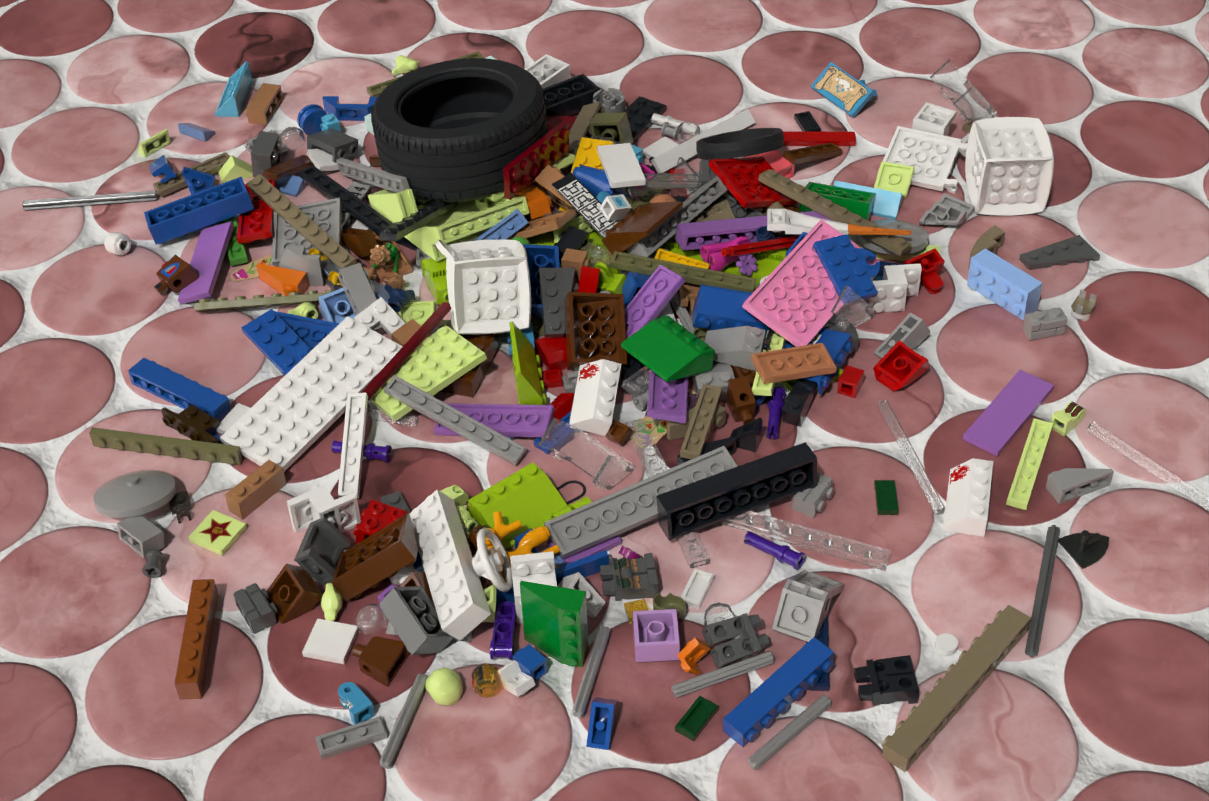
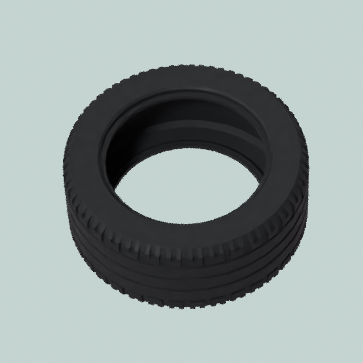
M456 59L416 69L388 85L377 97L371 112V122L381 169L394 175L406 177L415 198L433 202H465L491 197L492 194L504 192L503 168L549 132L543 89L539 81L525 69L515 64L495 59Z

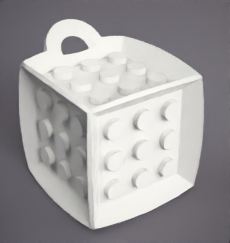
M998 117L974 121L967 144L965 175L968 194L972 205L975 206L976 213L992 216H1014L1043 212L1052 185L1054 154L1050 137L1042 121L1039 118Z
M438 240L435 243L440 252L446 256L449 304L452 307L451 324L458 334L510 332L509 322H514L519 330L530 327L531 286L526 249L519 241L477 240L447 245L443 241Z

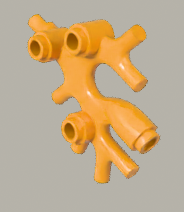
M494 512V528L488 529L492 530L500 542H502L503 537L521 528L522 525L519 520L505 525L502 521L501 512ZM539 526L523 536L515 551H506L510 565V556L533 554L532 549L548 541L550 532L546 526ZM485 537V543L489 550L491 547L494 546L492 542ZM554 545L543 552L553 551L555 555L560 552V549L557 545ZM502 570L501 575L505 581L504 570Z

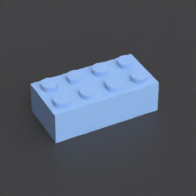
M986 248L971 257L967 286L1021 320H1024L1025 314L1037 311L1042 282Z

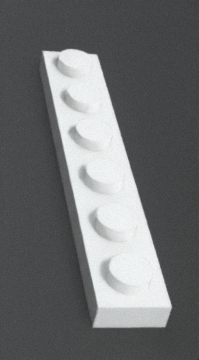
M367 393L347 394L338 485L339 498L352 492L359 498L368 403Z

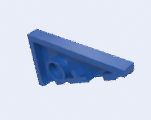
M183 167L182 174L191 195L213 187L214 175Z

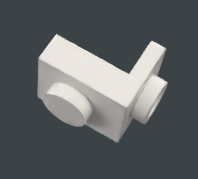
M515 660L498 670L504 689L517 697L527 693L530 688L535 686L533 678L523 673L518 662Z

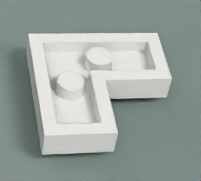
M382 297L353 318V320L370 329L380 324L390 336L405 324Z

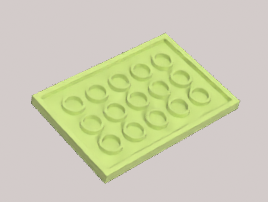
M445 325L429 337H426L369 401L395 422L413 410V408L384 393L385 387L394 375L433 396L485 361L487 357L483 351Z

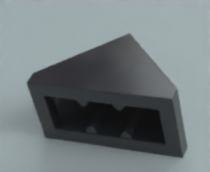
M761 417L732 431L730 437L736 438L737 448L752 452L757 451L762 440L763 420Z

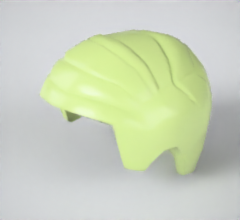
M437 669L426 679L425 688L432 699L439 705L450 706L457 703L463 693L462 680L453 669Z

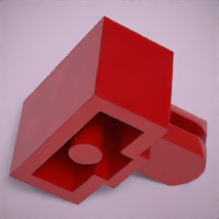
M936 249L905 261L904 264H921L920 282H922L930 294H938L941 291L944 282L939 274H941L945 261Z

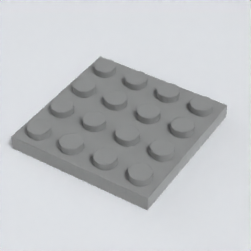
M340 198L297 206L341 245L342 201ZM274 211L273 266H279L287 245H305L306 255H308L310 248L315 247Z

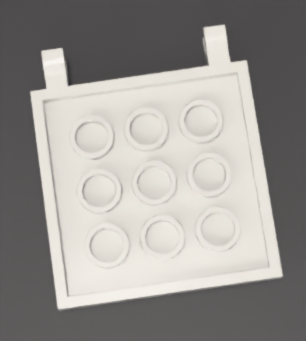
M897 126L883 161L915 167L911 185L942 192L946 188L950 193L956 194L958 180L948 179L958 152L966 157L968 143L964 144L962 139Z

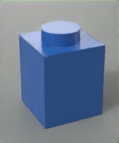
M530 644L523 649H519L513 655V660L518 662L521 671L532 677L534 682L548 673L547 659Z

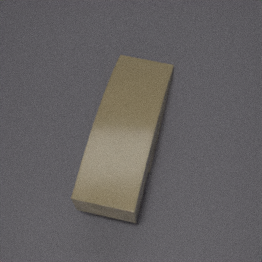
M995 225L979 237L972 248L968 269L970 268L971 257L985 248L996 255L997 249L1003 246L1005 232Z

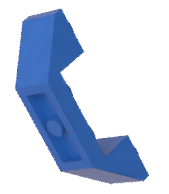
M323 96L322 99L324 111L328 114L333 113L339 121H365L364 116L372 112L373 104L377 97H370L368 104H340L339 96Z

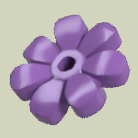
M752 254L739 256L741 261L736 262V266L740 268L739 272L746 274V276L752 275V271H756L758 268L757 265H754L757 262L756 258L752 257Z

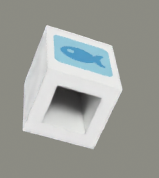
M623 194L607 196L600 206V210L607 221L624 219L632 208Z

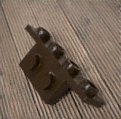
M190 405L179 414L172 412L166 407L162 409V420L166 426L172 427L181 435H185L191 440L219 444L218 439L209 434L219 427V420L193 405Z

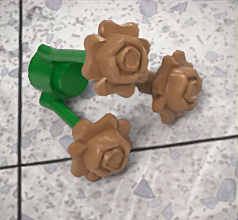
M391 243L381 247L379 244L375 245V248L370 250V258L375 261L374 265L369 268L363 267L367 271L368 279L376 282L377 276L374 274L376 267L379 264L385 265L386 262L394 260L393 273L386 275L384 283L394 289H402L406 281L402 275L397 273L398 260L400 258L397 254L398 248Z

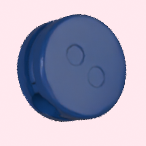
M311 104L299 112L297 123L305 134L312 135L322 131L320 124H322L321 117L327 115V113L321 106Z

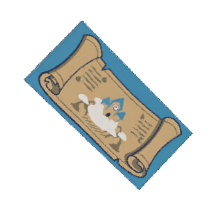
M832 62L828 64L811 85L812 89L853 118L875 94L870 88Z

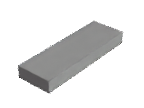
M379 716L317 736L315 740L321 759H325L388 737L382 718Z

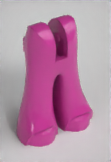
M740 236L729 242L702 245L700 247L701 257L704 262H709L710 270L721 272L727 265L739 259V256L724 257L721 254V250L728 246L748 244L750 240L748 237Z

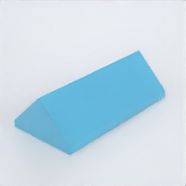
M248 61L228 79L214 115L219 117H239L252 84Z
M836 180L834 182V186L876 193L871 215L896 220L904 200L902 193Z

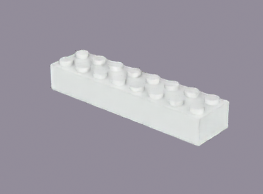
M436 490L417 508L413 509L409 515L441 629L454 638L461 640L485 620L491 612L479 576L472 565L473 557L455 502L439 490Z

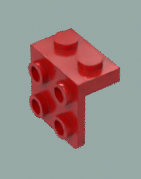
M371 499L367 509L364 508L362 511L360 524L357 523L353 535H356L355 544H358L366 539L368 535L371 536L408 512Z

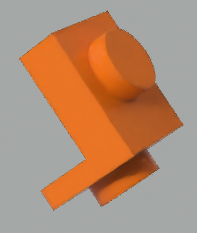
M695 637L677 654L682 662L680 665L685 672L698 676L702 673L696 663L711 649L707 642Z

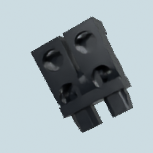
M910 655L875 661L873 659L866 660V666L854 668L855 682L868 683V685H858L859 700H871L873 706H878L880 703L889 704L895 701H908V704L918 703L919 688Z

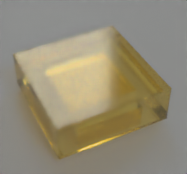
M645 599L624 603V610L629 624L633 623V611L648 610Z

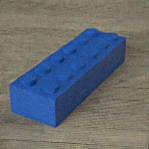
M239 177L144 212L148 229L157 245L164 244L176 237H183L187 233L199 231L203 227L215 225L222 220L232 219L241 213H248L254 207L243 179Z

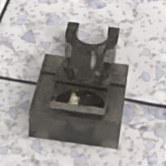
M187 490L176 493L169 501L172 515L176 514L179 524L183 516H187L189 521H191L189 510H192Z

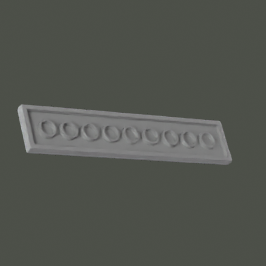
M722 446L544 522V526L549 530L551 540L554 545L559 547V553L562 559L658 518L657 495L738 466L725 446Z

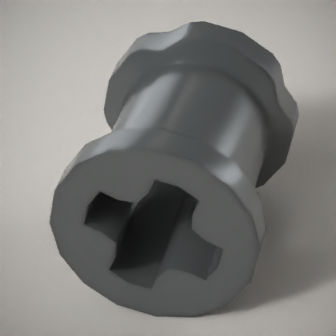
M157 550L148 551L146 554L147 562L143 566L142 572L150 578L159 577L162 571L160 568L161 563L164 562L165 556Z

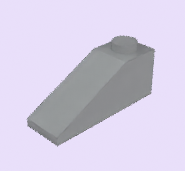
M910 312L876 349L874 355L882 359L899 340L910 349L919 346L930 334V330L923 319Z
M1065 468L1048 474L1046 490L1058 504H1062L1110 486L1114 471L1112 469Z

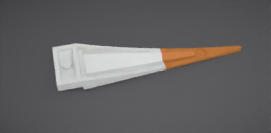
M767 209V231H785V234L809 233L821 220V218L788 209ZM822 219L843 235H911V230L866 227Z

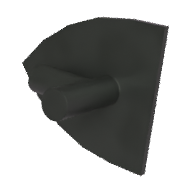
M1083 530L1081 533H1074L1059 538L1058 542L1075 562L1084 569L1098 562L1105 555L1109 546V537Z

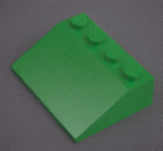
M669 316L653 319L621 343L623 349L666 382L712 369L715 350Z
M520 581L524 639L561 664L583 667L589 647L586 591Z

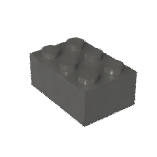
M422 586L393 587L379 603L384 616L390 621L395 633L401 638L411 655L440 653L454 638L442 631L435 605Z

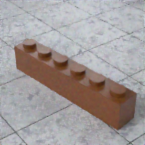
M214 579L193 580L175 678V687L180 700L202 699L219 596Z

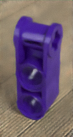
M508 601L500 603L496 608L493 638L490 644L491 660L495 658L513 660L517 619L515 605Z

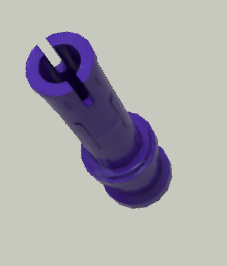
M774 387L772 396H769L770 401L767 404L770 412L766 437L770 440L772 433L773 440L779 436L780 416L784 406L783 400L786 397V391L780 387Z
M334 440L331 447L332 452L342 454L343 442ZM375 443L364 445L363 457L370 461L377 459L383 460L385 463L390 462L392 456V447L390 445L385 447L377 446Z
M748 531L744 537L745 544L776 557L778 562H785L793 566L797 571L805 561V553L791 550L788 545H778L751 531Z

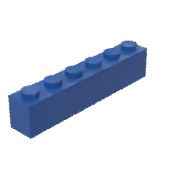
M142 358L128 370L133 385L184 410L193 405L219 420V423L231 411L230 400L226 395H221L211 388L200 385L198 382L192 381L182 374L175 373L169 368L157 364L155 361Z
M813 637L723 718V732L742 747L749 742H753L758 737L759 732L764 728L770 727L774 719L779 714H784L794 700H799L809 686L813 687L824 672L828 673L834 666V651Z

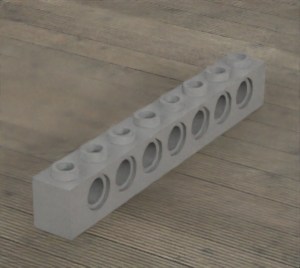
M716 176L682 202L684 205L652 232L626 250L629 254L648 257L676 233L677 224L689 223L726 192L727 188L720 178Z

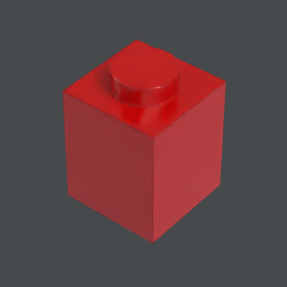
M846 365L838 379L837 393L856 398L863 385L865 370Z

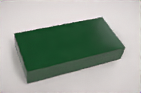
M874 480L877 515H898L895 480Z
M699 695L676 724L675 731L695 741L717 713L718 705Z

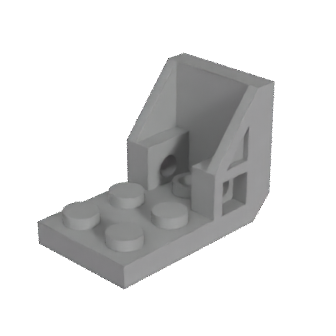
M806 570L788 578L782 590L772 629L807 642L813 637L817 638L827 616L832 597L843 591L845 583Z

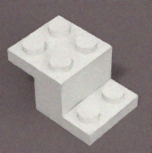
M926 102L914 117L912 129L948 136L950 124L955 119L957 111Z
M921 264L884 266L883 280L872 281L878 294L876 297L868 299V313L904 311L906 296H918L922 270Z
M322 485L287 501L292 528L295 533L307 529L310 522L323 517L329 520L341 533L355 528L356 524L361 522L358 501L354 492L334 500L325 485Z
M553 551L510 556L517 624L523 623L520 581L557 586Z

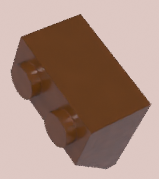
M287 563L266 591L269 597L268 603H274L278 612L276 616L283 624L312 611L323 595L308 572L301 566Z

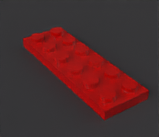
M266 179L277 189V181ZM247 184L245 186L254 209L248 213L239 214L236 237L238 244L250 243L260 239L265 240L273 235L274 210L252 192Z

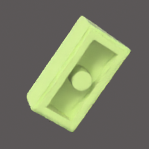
M165 129L141 142L138 153L146 157L170 144L168 130Z

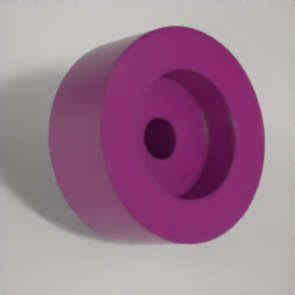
M623 545L619 551L623 558L636 559L641 556Z

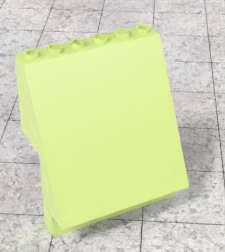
M384 189L368 195L371 207L392 223L400 222L402 218L409 217L411 213L418 212V209L425 208L426 205L434 203L429 202L425 205L416 206L412 189H406L397 193ZM525 196L513 197L511 200L502 197L499 201L483 198L465 201L464 203L458 202V206L404 237L437 262L446 258L435 245L438 240L443 241L447 245L468 242L473 238L477 239L517 209H519L522 215L529 214L530 212Z

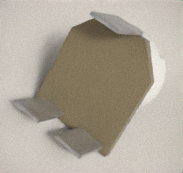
M1080 289L1079 295L1071 305V317L1087 321L1097 304V295L1091 293L1090 299L1085 298L1086 291Z

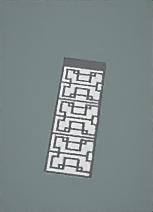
M572 173L551 184L603 238L607 236L605 234L606 231L612 227L616 228L614 225L619 221H607L600 210L602 203Z

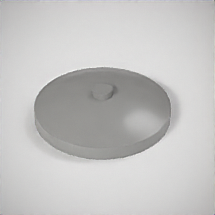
M895 219L870 221L881 228L911 230V235H896L911 243L910 250L905 254L919 252L928 245V232L917 224ZM861 235L857 236L858 242L869 250L897 255Z
M159 470L134 471L117 476L100 486L94 494V503L97 511L105 516L115 518L134 517L152 512L167 504L175 496L177 487L175 479L167 472Z

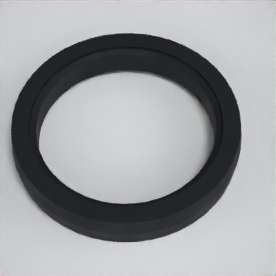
M756 128L726 132L698 140L696 142V151L698 158L705 160L752 156L783 147L784 135L780 128Z

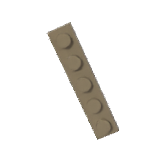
M224 152L194 165L190 169L214 175L219 172L230 158V155ZM182 171L176 173L177 176L175 178L172 177L164 183L160 181L153 183L154 190L163 197L186 187L187 184Z
M703 384L680 450V457L694 459L702 455L722 394V387Z

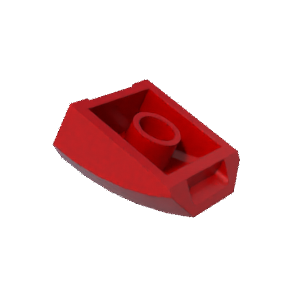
M566 335L563 337H544L534 340L535 352L546 366V370L567 369Z
M899 340L874 366L873 370L877 381L890 390L895 391L911 384L930 365L927 358L919 355Z

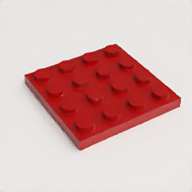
M764 157L711 159L708 164L743 208L769 207L777 201L781 205L797 204V201L758 181L761 173L768 169L774 170Z

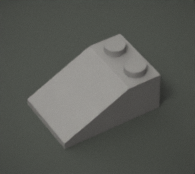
M751 326L707 331L705 343L715 350L713 361L756 371L751 361V354L761 352L765 330Z
M713 361L710 371L691 375L697 401L703 384L722 387L719 401H726L728 380L735 378L729 364Z

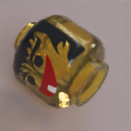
M489 663L477 666L472 672L473 691L485 698L494 696L501 688L499 669Z

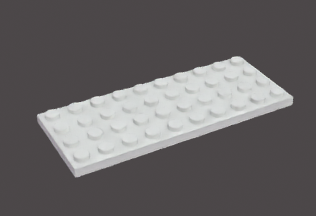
M347 316L220 437L221 443L240 446L241 454L259 466L271 460L282 467L285 472L346 411L347 394L361 393L403 346Z

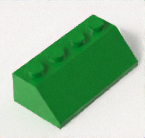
M809 182L805 186L806 189L818 193V195L831 200L841 207H845L848 211L860 215L867 221L871 216L876 193ZM800 203L799 211H813L809 207Z

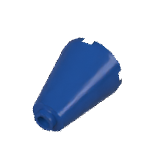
M580 165L575 167L572 173L595 197L601 191L608 192L613 196L616 188L610 187L603 169Z

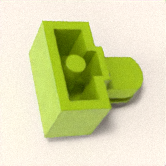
M597 262L594 265V268L600 269L597 293L609 291L611 294H622L623 284L627 277L624 274H612L606 264Z

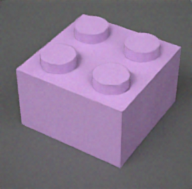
M676 609L633 611L635 661L679 660L677 654L680 652Z

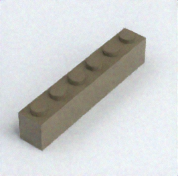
M601 101L584 105L570 130V150L568 153L575 155V157L581 138L593 139L589 122L596 113H605Z

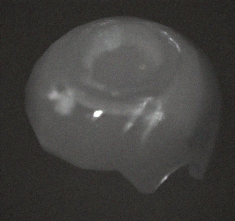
M682 122L678 126L676 133L678 142L682 144L699 135L700 127L691 122Z
M288 127L279 136L280 141L288 149L299 148L306 142L303 131L297 127Z
M720 602L711 604L704 614V626L706 627V625L736 617L728 604Z
M378 604L365 605L358 611L355 618L358 630L364 634L378 635L380 630L383 628L387 629L389 622Z

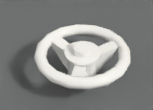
M482 528L477 534L478 550L472 558L473 568L479 577L490 580L498 590L507 592L512 588L513 584L508 556L493 531L488 528ZM485 537H487L494 546L491 547L489 550L485 543ZM502 570H504L505 581L500 574Z

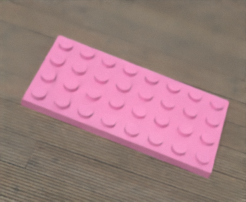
M821 219L750 295L742 307L795 347L808 345L843 305L813 245L816 241L843 234ZM851 241V243L853 244L854 248H861V247L858 246L856 243H854L853 241ZM875 259V260L872 261V262H871V261H866V262H867L868 264H870V265H874L876 262H880V261H879L878 259Z

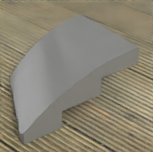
M944 193L941 199L935 202L930 210L925 212L919 224L961 225L972 215L975 206Z
M287 245L278 267L306 272L309 286L324 287L325 280L320 255H306L305 245Z

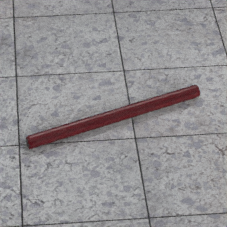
M443 302L364 388L361 393H367L368 401L449 313L452 307L448 302Z

